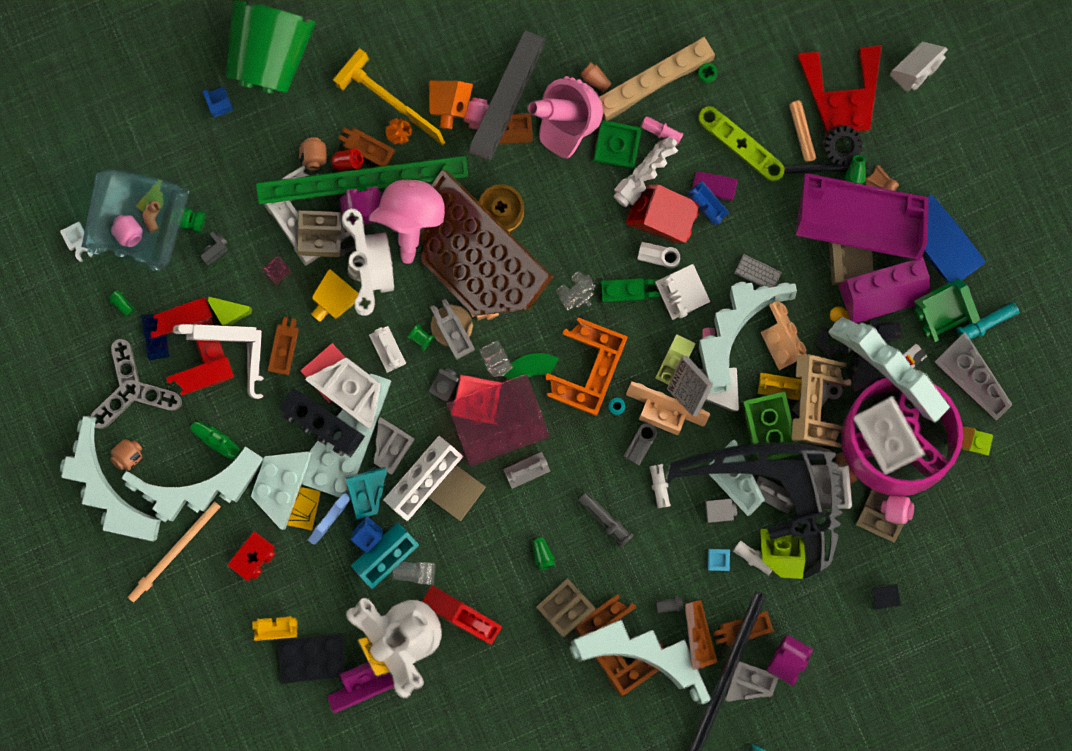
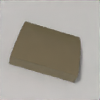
M299 210L297 256L340 257L341 212Z
M455 465L428 498L459 521H462L486 487Z
M871 489L856 525L895 543L904 524L888 522L885 519V514L881 513L883 501H887L890 495Z
M568 578L536 607L563 638L595 610V607Z

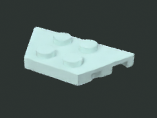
M310 451L265 456L251 497L282 530L286 529L312 454Z

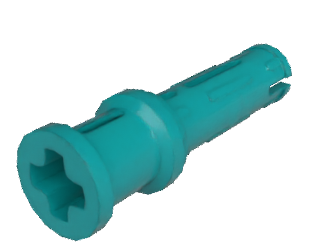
M1011 302L974 324L970 323L964 327L956 328L957 335L960 337L966 332L970 340L977 336L982 337L986 330L1018 315L1019 309L1015 306L1014 302Z

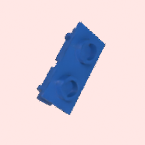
M703 181L687 192V195L698 203L699 209L713 225L720 223L722 218L729 214V211Z

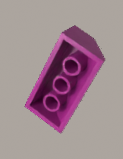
M922 257L921 260L915 259L847 279L839 284V288L850 321L859 323L915 306V300L929 294L930 276Z

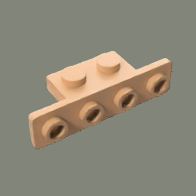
M780 301L770 303L769 306L778 324L762 331L761 335L778 369L781 370L797 362V356L807 354L805 345L796 334L797 329L795 325L790 322L787 316L788 311L785 305Z
M631 382L626 393L627 396L645 403L639 420L675 435H679L685 419L700 426H705L710 415L709 412L701 408L699 414L692 417L677 399L669 397L663 392L647 388L640 383Z

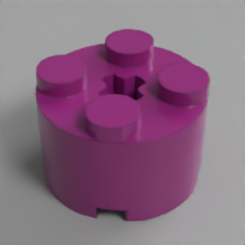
M370 187L362 192H358L357 189L345 191L346 195L340 198L342 217L347 210L355 209L361 214L363 225L373 223V221H369L370 215L379 207L382 198L378 187ZM350 216L348 221L351 222V225H355L356 220H354L353 216Z
M787 634L777 647L776 653L771 658L766 671L785 683L794 686L799 677L797 674L805 670L813 649Z

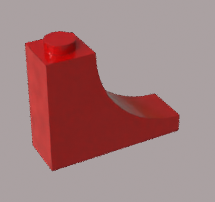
M431 585L422 601L437 614L491 645L502 628L501 625Z

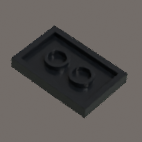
M342 634L278 640L282 683L340 677V674L346 672Z

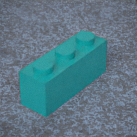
M397 522L368 553L365 552L351 567L373 589L412 553L419 544Z

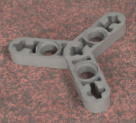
M123 339L113 342L111 351L120 387L90 415L95 418L97 415H104L106 413L103 410L104 407L113 414L111 417L107 414L103 418L105 421L103 424H96L95 421V428L104 429L108 427L134 401L168 411L178 410L182 405L180 395L173 391L141 383L130 343ZM122 343L123 346H127V349L124 350V356L126 358L130 356V360L126 359L118 362V359H122L121 353L116 352L119 344ZM127 363L130 364L132 372L129 375H123L121 373V366ZM128 385H135L134 390L136 393L134 395L129 393L126 396L129 399L127 402L118 395L120 392L125 395L128 392L126 387ZM149 390L157 392V398L152 402L146 399V393ZM162 392L165 393L163 395L165 398L171 399L172 396H175L174 399L177 400V404L169 407L168 402L162 401V405H159ZM117 398L121 401L122 405L120 409L115 411L111 409L110 402Z

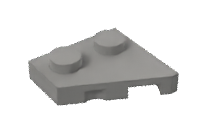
M380 417L378 419L374 464L380 468L386 467L387 472L393 475L415 439Z
M739 661L730 682L725 701L772 696L778 678L765 670Z

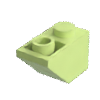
M676 334L655 379L669 385L681 358L685 356L689 358L696 343Z

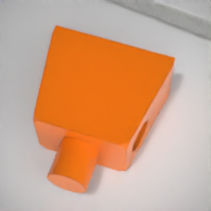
M461 81L429 82L430 113L441 116L440 128L452 129L454 117H465L473 84Z

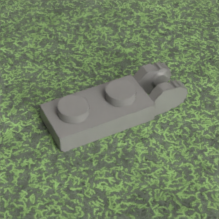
M444 299L442 300V305L448 312V316L442 319L437 307L433 305L430 308L437 320L438 327L457 360L471 353L475 348L456 313H453L448 301Z

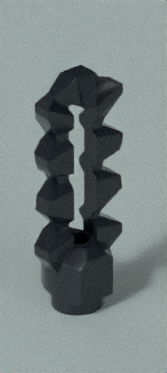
M877 319L871 320L869 326L877 331L885 343L901 339L899 322L883 323ZM823 327L821 335L816 340L817 348L824 351L826 357H830L838 349L843 355L851 351V348L845 344L828 346L827 337H831L828 333L830 328Z

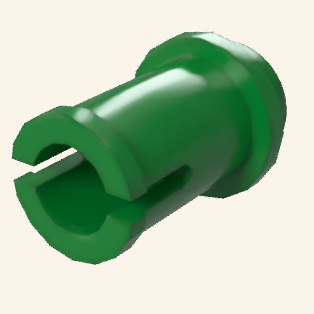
M117 290L108 299L110 304H114L126 318L135 308L125 299L124 293Z

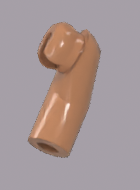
M157 201L149 202L142 214L149 233L159 230L155 221L160 210V204Z

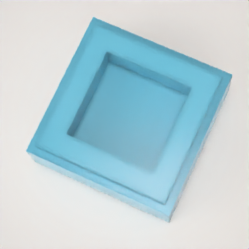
M708 549V571H730V550Z

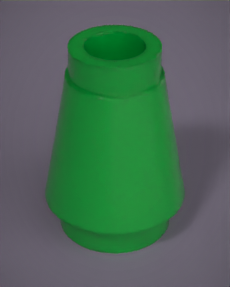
M861 155L853 157L845 175L846 181L863 184L866 181L865 157Z
M544 538L533 540L535 566L538 567L539 571L554 567L556 559Z

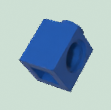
M366 516L353 530L351 540L368 553L381 539L383 529Z

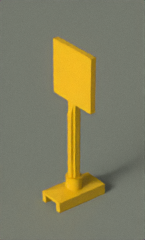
M359 48L333 79L337 83L336 86L343 91L352 79L362 83L400 113L407 115L412 123L443 145L445 141L437 128L366 76L362 67L369 58L366 52Z

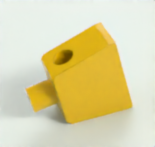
M329 269L312 296L313 301L318 306L311 315L319 322L328 313L337 319L355 304L359 293Z

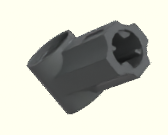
M643 424L638 428L623 457L640 465L657 435V431L652 424ZM644 427L652 429L653 435L650 439H644L641 436V430Z

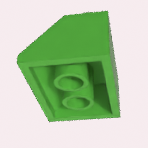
M785 392L746 400L741 403L751 444L764 442L798 443L792 440L793 421ZM769 453L767 459H783L800 453ZM754 454L755 460H757L759 454Z

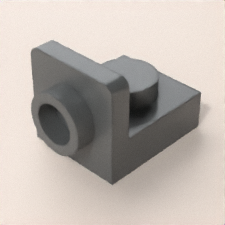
M213 231L209 234L217 243L207 246L201 255V258L208 266L228 251L224 246L227 244V241L220 233L216 235Z
M440 368L428 392L448 402L459 382V378L456 377L457 373L449 368H446L445 371Z

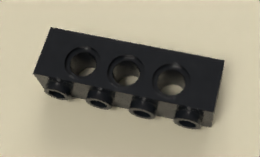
M295 388L291 389L278 408L284 412L282 417L291 423L295 420L299 422L301 430L307 434H310L312 431L317 435L315 439L325 446L327 443L333 445L334 448L332 450L341 457L346 454L351 458L365 438L359 431ZM308 409L307 415L301 418L302 410ZM324 420L323 427L317 429L318 422ZM341 431L340 438L334 440V434Z

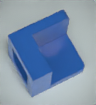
M224 87L209 93L207 90L203 91L214 118L233 111Z

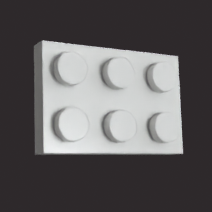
M893 397L853 417L885 475L924 455Z

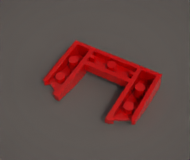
M206 297L154 315L153 319H158L157 330L151 331V339L172 333L173 327L176 325L214 326ZM195 340L203 365L166 378L169 384L175 381L183 389L180 393L181 396L229 381L234 377L228 358L225 357L219 341Z

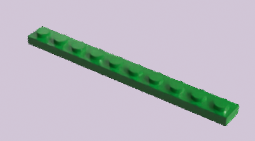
M462 155L257 182L256 188L260 205L343 194L351 189L365 191L370 187H378V189L387 188L398 180L408 179L433 182L442 170H447L454 178L468 177L466 156Z

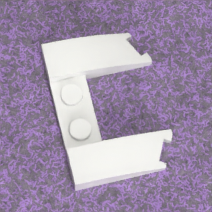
M302 166L282 179L309 175L304 173L305 166ZM292 200L263 204L268 212L273 215L297 253L298 212L291 204ZM342 215L340 242L350 236L348 232L345 233ZM320 256L299 257L306 266Z

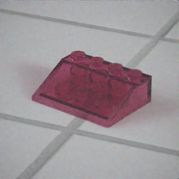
M527 374L447 403L470 466L550 437Z

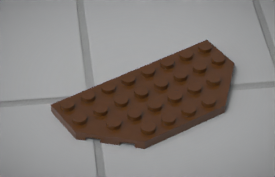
M442 170L431 186L442 196L445 207L444 222L435 227H423L420 229V241H423L421 262L473 315L480 316L529 310L551 281L553 275L447 170Z

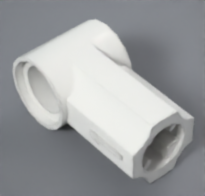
M642 242L638 260L673 269L679 265L680 254L673 247L667 248ZM668 253H673L677 257L673 263L666 262L664 258Z

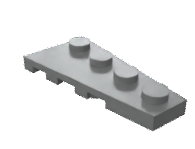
M966 332L936 359L935 363L996 421L1012 406L1008 396Z

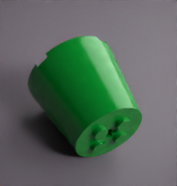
M233 0L225 77L239 81L238 85L252 88L253 85L259 86L258 90L273 94L275 90L288 93L316 22L310 19L302 20V16L258 4L246 6L247 2Z

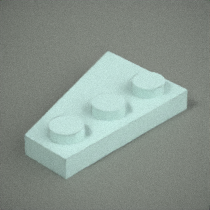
M732 440L725 448L738 446L736 440ZM743 455L726 457L723 462L745 461ZM709 474L747 516L751 515L765 501L752 474Z

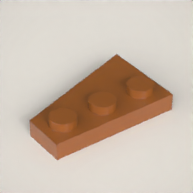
M698 600L685 604L693 670L714 664L717 662L702 601Z

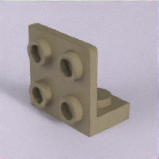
M829 243L832 286L839 285L847 279L874 272L871 250Z

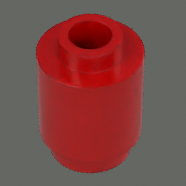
M356 148L338 151L331 157L333 169L339 172L360 169L363 163V155Z

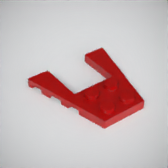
M881 46L862 47L859 49L864 89L824 92L819 52L798 54V60L802 65L803 73L809 83L813 99H815L827 134L829 133L828 130L834 129L836 125L838 127L841 125L850 126L857 132L870 130Z

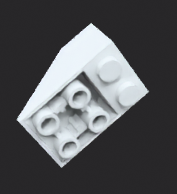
M922 42L893 69L890 76L906 92L911 88L915 91L927 76L932 75L946 58L944 54L948 49L943 46Z

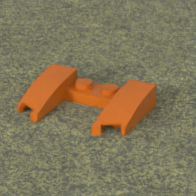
M577 318L576 320L579 324L570 332L566 328L562 335L600 351L585 388L547 373L546 380H551L552 393H547V396L597 417L628 336Z

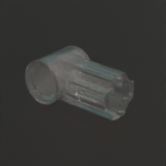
M401 562L393 569V580L414 581L418 584L434 585L436 563Z

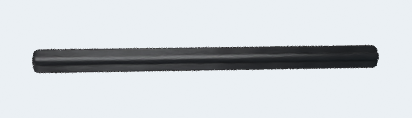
M759 591L754 592L689 751H702L766 598V595Z

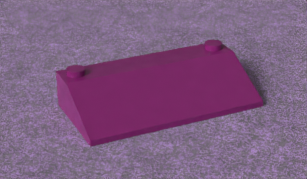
M805 173L797 217L796 236L921 260L927 245L929 198Z

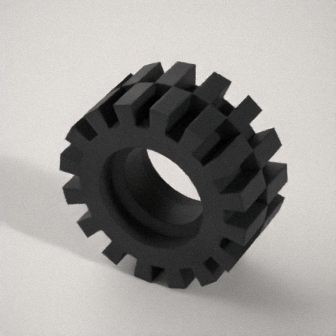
M836 125L834 129L828 130L829 133L827 135L825 134V141H823L824 152L837 164H849L848 162H852L853 157L860 155L859 152L863 149L861 147L863 141L860 134L850 126L841 125L838 127ZM840 137H847L851 142L850 148L846 152H838L835 148V143Z

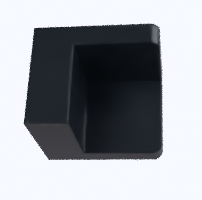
M898 584L872 589L873 609L901 606Z

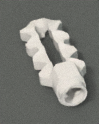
M668 137L655 144L653 150L649 152L643 163L634 170L633 175L623 179L614 189L616 192L613 196L614 199L624 207H627L629 204L634 205L641 196V192L646 189L644 181L654 179L657 176L655 169L663 168L667 165L665 157L677 153L678 150L675 146L678 142L674 138Z

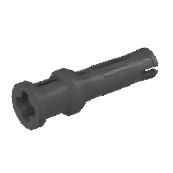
M586 492L578 500L606 529V534L611 535L619 543L620 548L634 536L633 533H629L621 525L622 522L620 520H615L589 492Z

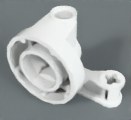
M350 209L344 213L342 220L343 227L354 238L356 251L349 258L348 275L351 279L361 282L362 288L355 301V310L358 314L366 316L372 313L374 309L373 290L380 289L381 293L394 291L391 256L386 233L364 235L361 214L355 209ZM350 216H353L354 220H356L355 225H351V222L348 221ZM362 300H366L368 304L370 303L367 309L359 306Z
M362 598L355 608H350L347 611V617L353 625L364 631L372 643L370 648L372 656L377 661H384L393 675L396 692L401 697L406 698L411 694L412 690L423 685V679L413 666V663L433 654L439 646L441 625L437 615L427 604L419 600H407L393 606L387 615L380 616L373 603L366 598Z

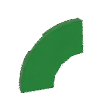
M544 353L525 355L511 363L502 376L521 386L526 379L532 376L551 374L559 358Z

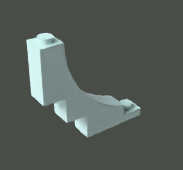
M620 620L571 641V653L575 659L578 658L579 662L607 655L634 658L657 668L671 679L679 689L690 686V695L694 702L697 701L698 705L710 701L698 670H693L691 653L685 640L661 650L653 630L629 640Z

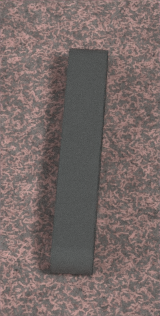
M527 30L523 33L473 138L469 150L470 154L488 161L492 159L543 51L546 37Z

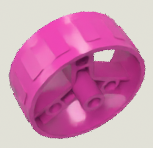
M888 378L875 382L855 400L844 419L841 440L845 460L852 472L862 483L886 495L907 496L929 489L945 476L954 465L961 450L963 429L956 406L941 388L933 384L949 405V408L940 417L947 433L948 450L946 458L918 433L920 412ZM899 392L896 404L924 455L929 459V462H927L920 456L910 463L926 479L917 481L896 480L876 470L865 459L866 457L874 456L862 432L855 434V420L853 417L856 416L861 403L880 393ZM905 403L910 404L912 406V409H908L905 406Z

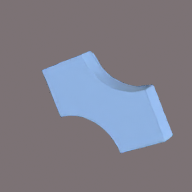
M344 493L336 501L325 518L315 528L308 539L313 545L325 535L336 518L344 510L350 501L348 494Z

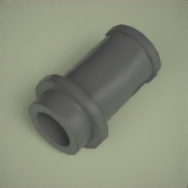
M675 596V598L656 600L658 614L670 611H677L678 613L680 612L679 610H684L682 597Z

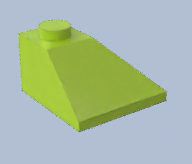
M760 529L762 562L781 578L803 579L805 566L803 537L787 535L770 540L768 529Z

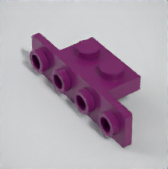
M367 662L340 674L346 688L328 695L327 698L332 712L337 713L393 688V675L391 672L375 675L370 663Z

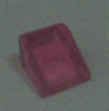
M279 256L262 269L275 285L292 272Z

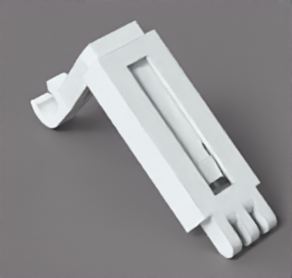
M185 324L173 327L175 334H186V340L249 342L247 343V392L254 399L264 397L262 394L254 393V382L264 379L262 376H258L261 330H256V327Z

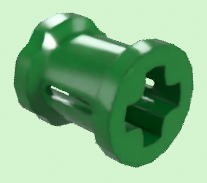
M417 324L407 337L408 340L412 339L421 346L422 351H425L435 338L433 334L429 335L421 329L420 324Z

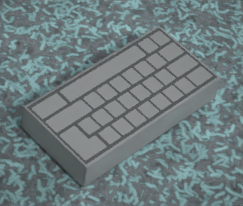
M744 254L734 274L760 287L768 286V288L776 286L782 272Z

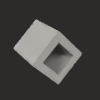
M732 499L706 501L707 523L733 521L734 516H737L736 503H732Z

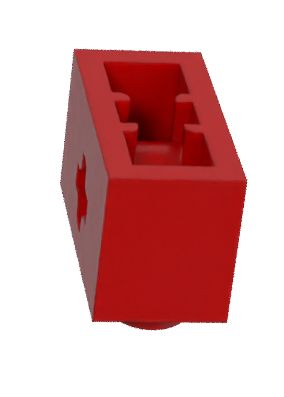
M254 531L229 562L228 566L245 580H256L263 571L260 569L265 562L269 563L276 555L274 552L276 547ZM257 552L258 554L256 557L258 561H252L250 563V553L255 554Z

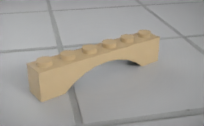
M705 37L600 96L599 98L603 106V119L608 121L660 87L699 69L704 63L713 61L715 54Z

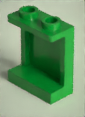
M960 278L914 301L917 307L915 309L916 316L920 321L922 320L924 325L921 327L923 334L934 342L939 341L937 335L966 320H969L972 324L980 321L968 285Z

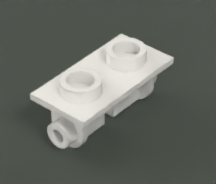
M388 326L378 328L369 335L387 373L406 364Z

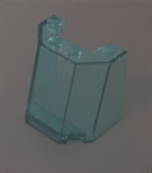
M112 169L97 172L81 247L87 248V252L92 254H100L101 251L110 250L119 257L132 256L135 261L146 263L149 265L148 268L160 271L161 268L168 267L190 190L181 188L173 182L134 172L125 173ZM157 201L160 204V210L155 221L159 230L149 233L142 214L149 202ZM129 215L134 217L143 229L142 239L135 246H121L112 235L111 227L114 219L118 216Z

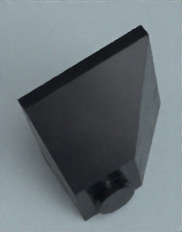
M855 352L848 367L854 391L887 378L865 358Z

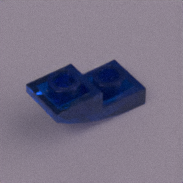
M156 314L142 316L143 333L146 339L149 361L170 357L167 334L151 339V331L157 330L158 319H153V316Z

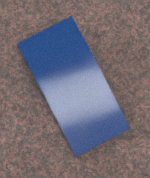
M931 194L928 196L927 245L923 253L926 260L947 283L958 278L963 280L985 264V260L957 223Z

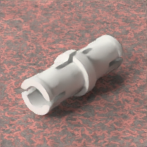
M663 464L650 466L653 481L651 487L655 491L657 509L671 506L667 487L669 486L665 482Z
M740 540L733 552L748 561L750 566L754 565L769 576L773 570L762 562L761 552L755 551Z

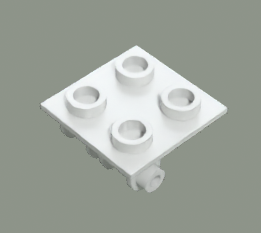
M694 264L655 282L672 320L678 317L683 318L688 315V312L710 302Z

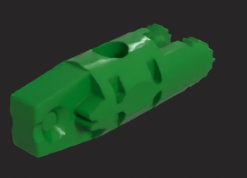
M202 421L191 425V432L195 433L197 437L202 439L203 443L217 453L235 460L241 452V448L215 427H210Z

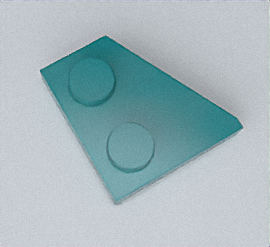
M386 467L346 477L356 519L378 513L380 497L382 496L383 484L387 474Z

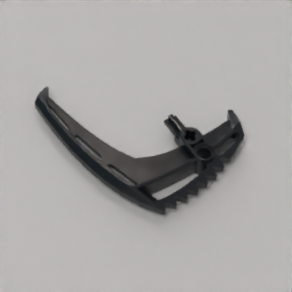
M764 442L717 449L670 463L666 476L667 483H670L676 477L723 473L754 474L779 479L791 496L797 514L787 519V523L768 527L770 540L787 535L803 537L807 568L803 572V579L821 572L831 564L839 537L833 529L841 525L835 517L843 513L836 507L843 500L837 496L842 487L835 484L841 478L839 474L834 473V470L839 466L832 461L836 455L835 452L814 445L795 442ZM769 453H802L804 459H767ZM759 454L757 460L723 462L726 457ZM714 460V463L710 465L681 470L688 466ZM809 460H826L831 489L830 512L821 508L818 489ZM818 516L826 517L825 522L822 524L816 523L815 520ZM798 522H802L803 524L801 529H798L797 527ZM830 529L829 554L825 558L824 531Z

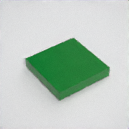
M602 120L593 162L634 169L642 127Z

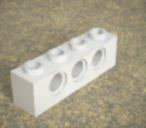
M438 436L383 501L408 521L463 456L448 442Z

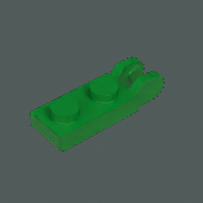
M660 279L601 281L602 302L643 301L645 299L661 298V294L658 291L644 293V286H657L655 282Z

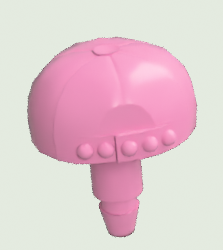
M565 76L564 79L555 80L548 85L543 99L530 103L528 107L531 114L542 118L540 126L541 143L562 158H570L582 138L591 134L599 127L603 116L602 102L594 89L586 83H582V80H575V78H569L568 76Z
M408 179L398 180L384 190L380 205L372 212L369 221L384 224L399 232L398 244L401 246L399 249L401 260L405 264H411L417 251L416 247L419 245L420 229L423 227H435L444 222V202L437 190L426 182Z

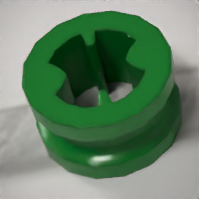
M711 63L701 65L698 71L700 81L708 84L716 79L717 68ZM711 69L713 76L709 75L708 78H705V73H702V70Z

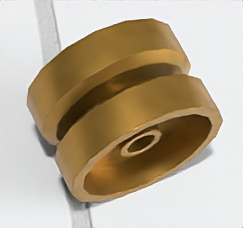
M505 184L494 185L487 188L479 199V203L509 233L515 231L521 224L524 217V201L520 193L513 187ZM503 207L504 212L500 213L497 209Z

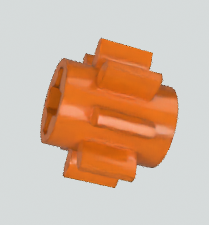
M403 118L390 120V126L386 127L387 138L394 142V144L408 142L407 137L411 136L412 133L409 122Z

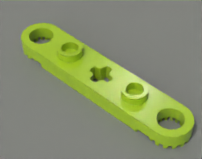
M711 106L705 107L700 111L699 123L763 177L772 182L778 181L783 177L784 165L725 115ZM707 112H711L715 116V120L711 123L704 121L703 115ZM744 139L746 141V148L741 147L739 149L737 147V140L742 141ZM769 166H777L780 173L777 176L770 175L768 172Z

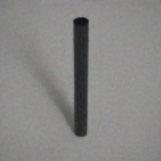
M848 162L849 164L846 165L844 163L784 165V174L848 171L851 162ZM865 162L866 170H868V162Z

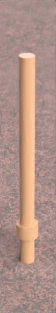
M214 501L151 572L139 580V585L128 596L132 602H135L145 590L148 591L153 585L152 582L221 507Z

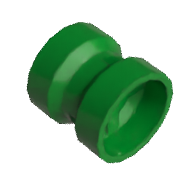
M185 207L181 214L179 227L183 229L191 228L194 232L201 233L206 213L201 211L196 213L192 209Z

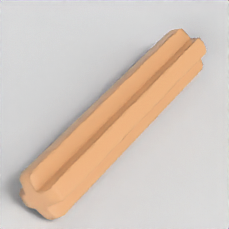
M794 101L790 103L792 117L804 161L810 162L816 159L801 101Z

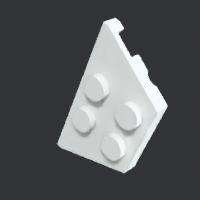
M344 358L305 379L367 428L372 429L381 383L350 359Z

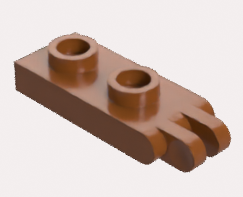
M343 128L342 132L348 135V138L339 135L337 138L344 142V148L358 149L362 153L363 158L378 166L388 165L395 153V149L355 128L351 131Z
M284 316L282 324H278L268 372L289 376L299 328H296L297 319L292 318L291 325L287 326L288 317Z
M767 611L759 613L749 639L774 632ZM744 618L720 625V630L713 631L714 636L723 634V638L717 639L716 643L725 642L726 646L732 645Z

